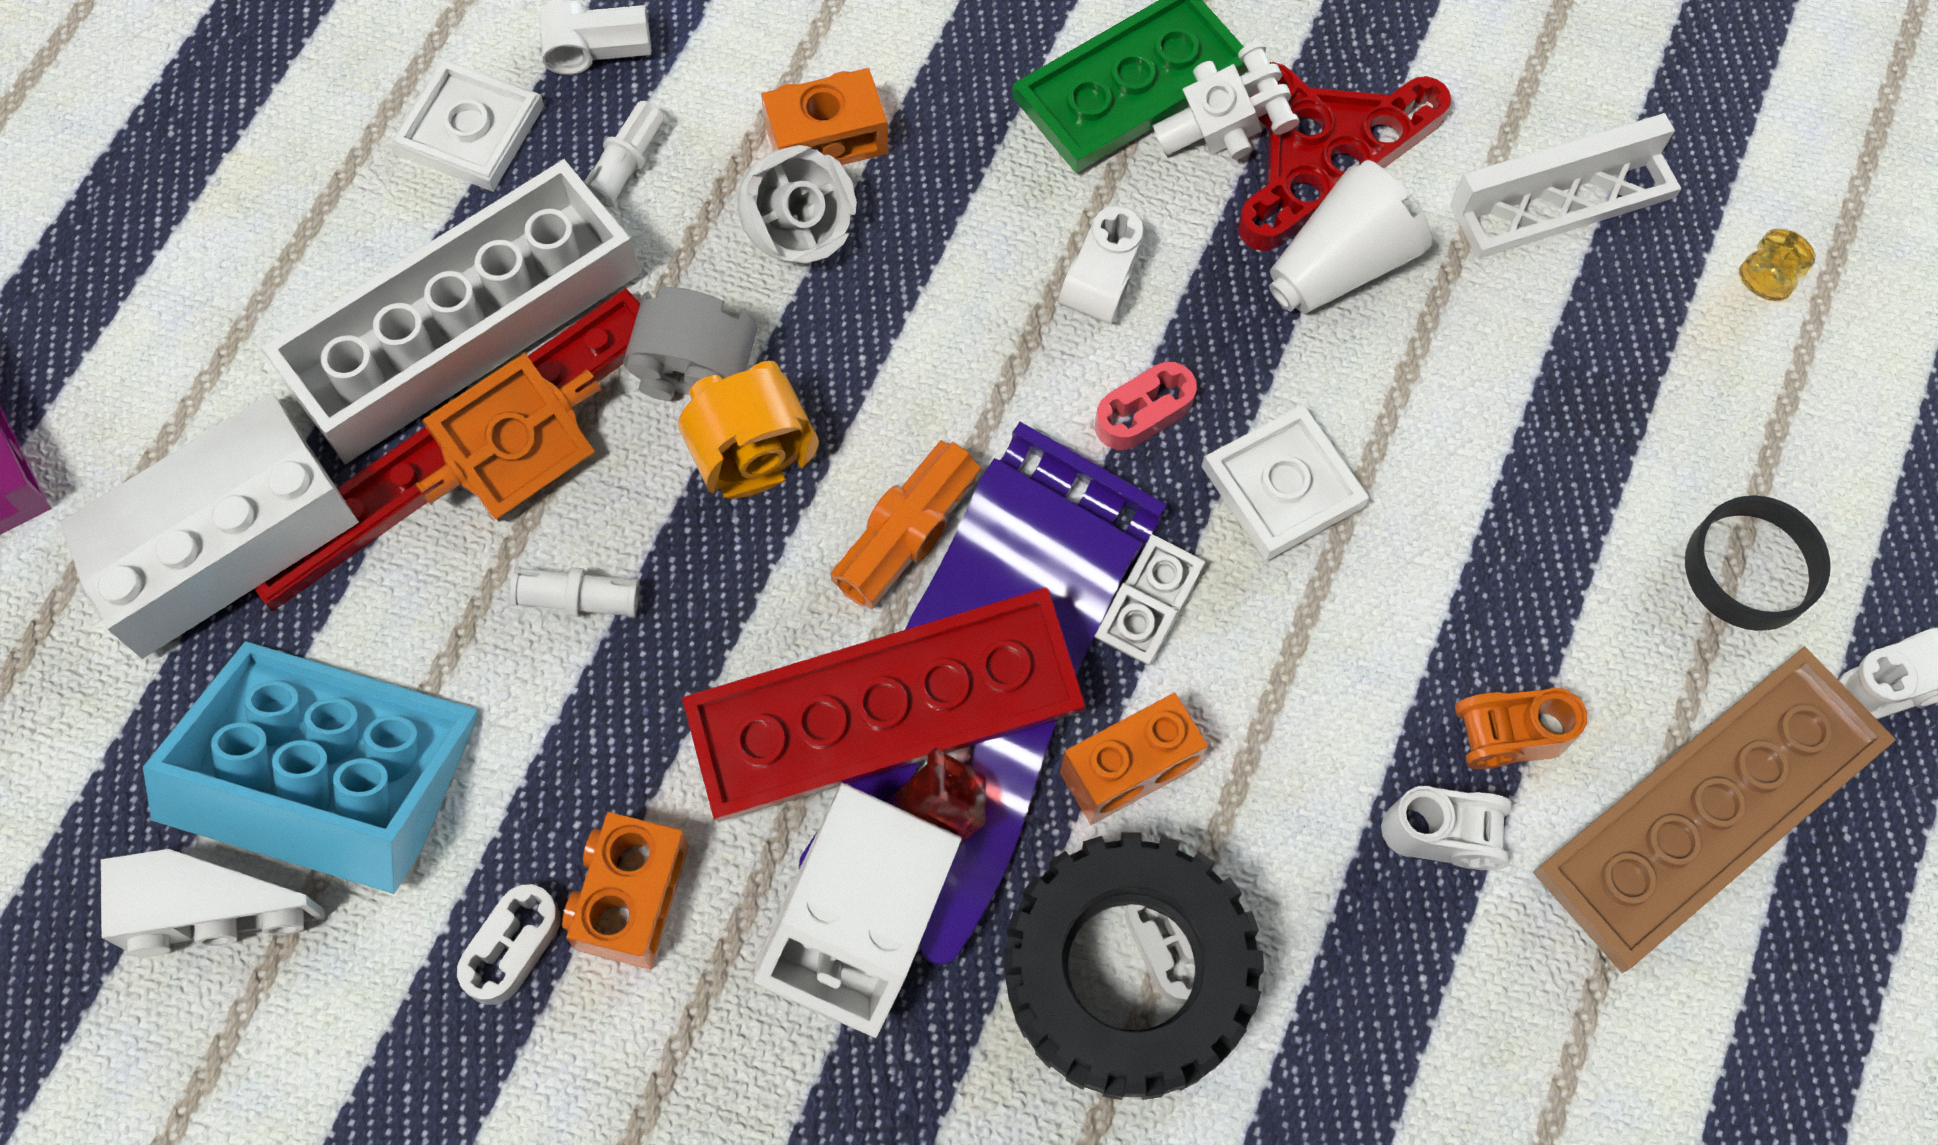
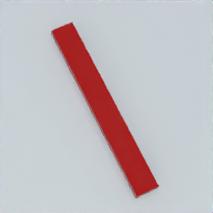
M624 288L529 354L528 357L541 376L554 384L558 389L582 374L584 370L590 371L594 378L575 390L578 393L596 380L599 382L623 365V359L640 303L627 288ZM424 427L337 488L359 523L254 588L272 612L427 503L424 496L443 484V481H439L422 494L415 483H419L446 465L441 447L427 428Z

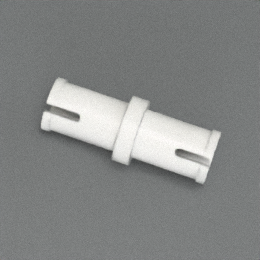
M515 566L513 569L514 573L511 576L509 592L511 606L524 605L563 609L566 616L579 617L581 611L628 616V618L636 617L640 590L639 579L632 578L631 580L585 575L584 568L574 567L570 568L569 573L524 569L519 566Z

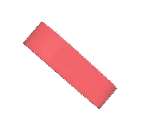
M1163 362L1108 393L1100 401L1096 412L1095 432L1099 440L1107 447L1115 450H1127L1136 447L1183 418L1190 411L1197 391L1196 379L1193 373L1182 364ZM1163 383L1168 389L1176 386L1180 388L1177 400L1172 395L1167 394L1152 402L1158 395L1160 384ZM1139 410L1133 416L1131 428L1128 429L1123 423L1111 425L1113 412H1116L1123 418Z

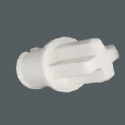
M647 101L637 103L616 137H607L603 142L605 150L600 156L601 158L583 181L602 205L606 203L608 207L613 206L634 170H640L645 164L642 153L664 120L662 111Z

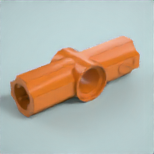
M940 440L902 487L894 485L881 497L869 516L866 531L851 546L846 555L830 573L831 581L839 587L846 597L859 606H866L873 610L912 561L915 563L920 562L929 554L946 527V518L981 477V467L972 459L970 453L954 442L946 443Z

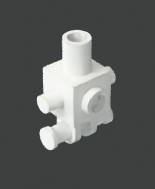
M1253 42L1242 48L1238 53L1240 61L1245 63L1249 71L1248 74L1241 77L1234 64L1217 72L1213 61L1201 63L1193 70L1197 82L1183 88L1190 107L1152 125L1166 156L1204 138L1211 155L1227 148L1232 159H1239L1252 151L1248 137L1262 131L1258 117L1268 113L1272 122L1271 128L1275 135L1286 133L1299 124L1298 116L1293 114L1288 104L1292 96L1286 84L1278 85L1277 82L1281 79L1282 73L1277 64H1270L1265 54L1266 47L1264 42Z

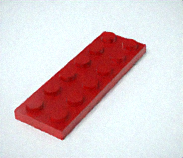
M1048 587L682 697L713 819L717 822L840 786L841 782L847 784L1086 711Z

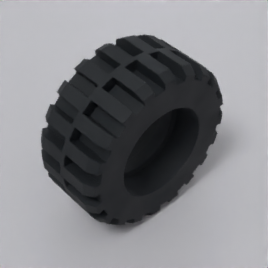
M1121 832L1120 840L1104 842L1102 836L1083 841L1081 850L1071 855L1066 851L1062 852L1049 862V870L1041 878L1034 876L1023 891V901L1018 911H1013L1007 929L1008 940L1006 949H1004L1005 979L1015 1021L1023 1037L1027 1038L1034 1048L1035 1054L1049 1069L1051 1067L1066 1077L1067 1082L1082 1090L1085 1087L1102 1093V1097L1122 1100L1123 1097H1142V1100L1154 1099L1180 1089L1182 1091L1199 1082L1201 1078L1214 1070L1237 1046L1246 1033L1247 1025L1258 1006L1261 991L1258 990L1259 979L1264 972L1263 951L1257 949L1255 936L1259 929L1253 912L1244 911L1239 901L1242 892L1230 877L1223 881L1212 870L1215 864L1214 861L1200 851L1197 852L1195 857H1192L1178 850L1180 841L1161 836L1159 843L1141 841V832ZM1130 904L1146 906L1145 908L1167 916L1176 923L1190 944L1195 965L1191 993L1183 1007L1162 1024L1142 1030H1125L1107 1025L1085 1009L1073 990L1068 969L1069 954L1073 941L1088 920L1108 908Z

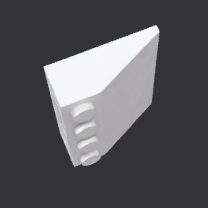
M272 392L66 517L60 523L80 582L106 628L143 659L353 527L359 521L278 398Z

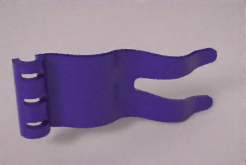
M1020 421L1012 432L1011 442L1000 460L994 458L981 477L956 534L933 579L916 606L906 629L1048 587L1075 675H1077L1131 562H1135L1141 555L1151 534H1154L1167 505ZM1033 453L1040 457L1041 460L1029 478L1020 471L1030 454ZM1079 479L1086 483L1088 487L1076 505L1069 501L1067 497ZM1126 506L1135 511L1136 514L1127 530L1123 532L1114 525ZM1057 720L975 745L964 808L957 833L961 837V842L920 941V951L923 957L931 964L945 966L956 960L992 900L1019 839ZM922 761L853 781L848 785L895 806L908 788ZM816 834L814 835V837L812 838V840L810 841V843L808 844V846L806 847V849L800 857L799 869L809 851V848Z

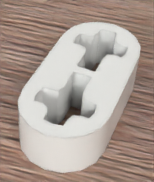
M533 884L520 885L509 890L501 898L462 954L457 966V978L461 988L475 1001L485 1005H496L509 1000L521 987L555 937L560 926L561 913L557 903L546 890ZM536 902H540L537 911L544 918L542 924L538 928L533 925H526L513 942L511 938L520 926L519 920L514 916L515 911L520 906L531 909ZM505 947L508 948L499 964V968L505 973L504 979L499 984L488 981L481 989L478 988L482 978L475 971L477 965L481 961L493 964Z
M1127 905L1125 910L1127 928L1154 986L1161 996L1170 1002L1185 1004L1192 989H1187L1182 981L1171 983L1167 978V973L1174 966L1173 958L1168 950L1172 946H1175L1184 964L1194 962L1193 953L1186 936L1177 924L1166 916L1164 924L1170 937L1163 939L1154 921L1143 923L1139 918V914L1143 912L1146 906Z

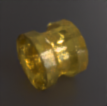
M1775 228L1766 232L1757 244V251L1749 254L1740 266L1739 275L1743 284L1757 296L1769 301H1781L1787 299L1797 287L1798 278L1805 276L1815 263L1816 255L1811 244L1798 233L1787 229Z

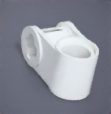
M1112 206L1103 209L1097 214L1079 255L1075 256L1060 292L1058 304L1110 324L1113 323L1136 264L1137 250L1144 230L1141 219L1134 211L1127 207Z
M1938 628L1920 632L1899 643L1874 650L1863 658L1859 667L1847 671L1838 680L1876 719L1916 706L1920 708L1937 703Z
M1417 786L1407 791L1384 814L1381 824L1382 836L1393 851L1406 857L1448 862L1459 867L1474 870L1504 869L1509 865V854L1503 850L1504 817L1510 815L1511 801L1503 796L1490 793H1465L1430 786ZM1407 810L1419 812L1425 817L1429 826V834L1417 832L1410 826L1406 815Z

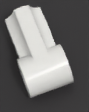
M556 0L544 5L540 11L543 63L547 69L561 75L581 73L591 66L592 60L651 55V40L645 5L587 10L581 3L573 0Z

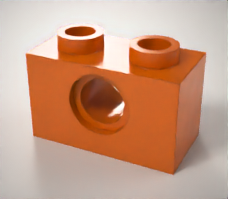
M869 68L853 72L841 71L827 78L802 84H786L778 87L776 90L761 93L765 128L773 151L797 145L812 147L810 149L818 150L823 155L829 154L838 160L841 165L888 154V122Z

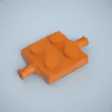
M524 352L422 420V423L441 447L446 465L419 483H415L416 487L422 494L439 481H443V484L424 496L426 501L432 505L433 502L461 485L478 498L493 521H495L595 452L578 428L573 408L595 393L600 392L601 387L596 380L580 392H575V390L594 378L590 371L586 369L582 374L558 389L554 384L541 376Z

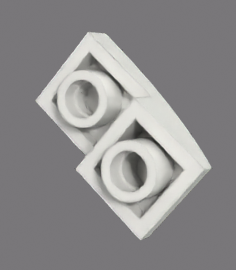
M1151 534L1126 583H1123L1095 634V638L1150 666L1198 580L1206 561Z

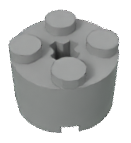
M659 287L656 298H652L649 291L643 294L623 364L631 374L641 380L638 389L649 397L669 401L673 399L674 392L690 396V388L704 377L718 375L724 379L733 374L746 371L757 333V324L742 310L739 312L738 319L721 312L724 301L714 296L684 288Z

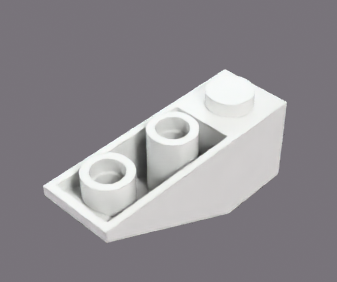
M171 849L101 859L102 938L126 950L128 956L152 957L163 955L170 951V944L195 940V944L199 946L226 945L237 941V933L260 929L266 935H288L304 930V922L325 919V909L305 894Z

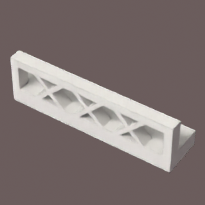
M1663 113L1465 173L1450 202V207L1477 259L1676 198L1681 187L1662 155V151L1675 130L1666 114ZM1646 166L1657 186L1644 189L1624 181L1627 171ZM1587 183L1610 191L1607 201L1599 204L1591 203L1574 196L1578 186ZM1538 198L1561 207L1558 216L1548 220L1524 210L1528 201ZM1490 213L1512 223L1508 232L1487 238L1477 217Z

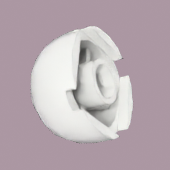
M797 145L769 152L749 168L739 188L737 209L742 229L756 248L777 260L809 263L829 257L845 243L849 233L845 232L850 224V216L856 213L857 201L852 180L838 160L829 154L823 155L818 150L810 149L812 147Z

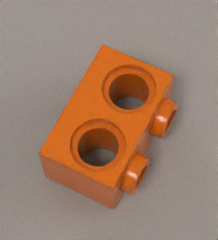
M1174 692L1065 750L1060 774L1089 824L1093 825L1197 769L1208 748V744Z
M607 812L602 829L594 828L585 846L583 866L589 867L582 890L581 892L574 890L571 893L563 914L562 927L568 930L566 938L576 951L652 970L690 847L683 830ZM643 846L649 849V857L641 868L635 871H623L617 868L618 859L627 848ZM614 907H622L629 910L628 923L620 932L613 935L598 933V921L605 911Z

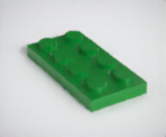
M1158 0L1013 83L1012 98L1072 170L1078 173L1153 128L1152 125L1190 107L1183 88L1197 82L1193 70L1201 63L1213 61L1217 72L1234 64L1239 76L1249 71L1245 63L1241 62L1238 53L1244 46L1203 0Z

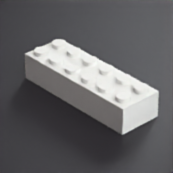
M565 159L266 343L261 348L284 384L343 463L347 464L634 279L640 273L631 238Z

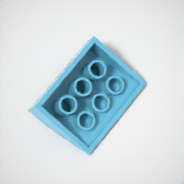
M245 641L143 766L151 821L395 894L424 848L477 721V709Z

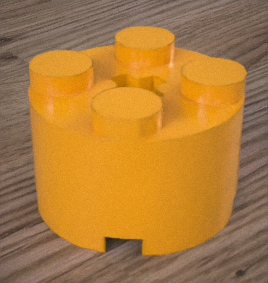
M775 361L760 362L747 371L733 374L724 379L718 375H711L700 379L690 388L689 395L692 400L684 408L678 421V429L708 491L714 494L715 488L720 489L724 498L729 499L756 495L779 485L786 480L782 470L797 461L802 469L813 458L819 445L818 436L788 378L781 372Z

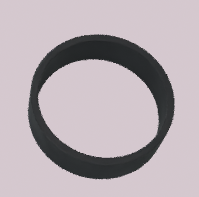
M1741 496L1719 505L1695 529L1685 551L1686 575L1699 601L1719 619L1747 630L1766 631L1790 624L1818 601L1824 593L1830 577L1829 551L1818 528L1806 515L1795 507L1781 500L1766 496ZM1751 516L1768 521L1787 533L1798 545L1808 568V589L1801 605L1786 611L1769 612L1750 608L1730 597L1714 580L1707 566L1704 544L1709 526L1726 517Z

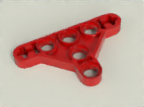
M1270 62V64H1277L1282 73L1281 79L1277 82L1278 85L1286 84L1292 96L1288 104L1293 114H1296L1298 118L1307 117L1315 120L1321 126L1322 131L1316 135H1305L1297 131L1296 128H1293L1286 133L1275 135L1271 128L1272 122L1268 113L1258 117L1269 129L1266 186L1244 203L1237 227L1242 241L1252 249L1269 251L1281 246L1297 234L1345 173V171H1341L1331 162L1332 156L1344 153L1354 157L1359 161V165L1365 160H1370L1382 168H1386L1437 130L1443 123L1451 103L1450 91L1446 85L1438 79L1424 76L1410 80L1391 95L1310 88L1283 64ZM1428 101L1433 105L1432 108L1428 105L1422 106L1414 112L1412 119L1408 117L1415 102L1422 105ZM1376 125L1390 126L1397 132L1399 139L1388 143L1379 141L1371 133V128ZM1297 183L1311 184L1318 190L1320 197L1310 202L1301 201L1293 195L1291 187ZM1278 205L1281 207L1282 210L1277 214L1273 227L1267 223L1262 224L1260 227L1254 224L1256 217L1261 221H1265L1276 213Z

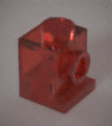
M934 748L927 755V764L889 799L888 804L960 836V846L985 824L987 776L941 750Z

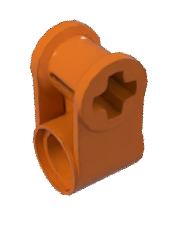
M1550 688L1509 694L1501 692L1485 693L1465 698L1455 704L1457 717L1464 719L1471 751L1466 755L1467 767L1471 769H1491L1518 762L1550 760L1559 757L1580 736L1587 724V711L1583 702L1574 693L1564 688ZM1538 714H1548L1555 717L1563 728V734L1548 732L1541 726Z

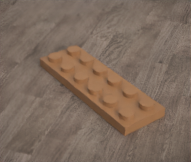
M1804 646L1534 870L1533 873L1619 971L1624 973L1642 960L1896 739Z

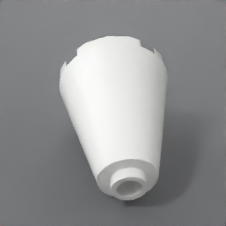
M1365 160L1360 165L1359 161H1357L1345 171L1270 269L1273 282L1269 285V289L1278 303L1286 310L1292 311L1296 308L1303 313H1308L1421 256L1432 246V233L1428 221L1422 211L1415 217L1411 216L1402 203L1411 195L1387 170L1370 160Z

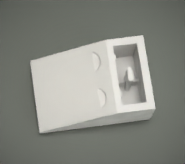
M841 782L757 956L752 983L877 1038L907 976L961 842V837Z

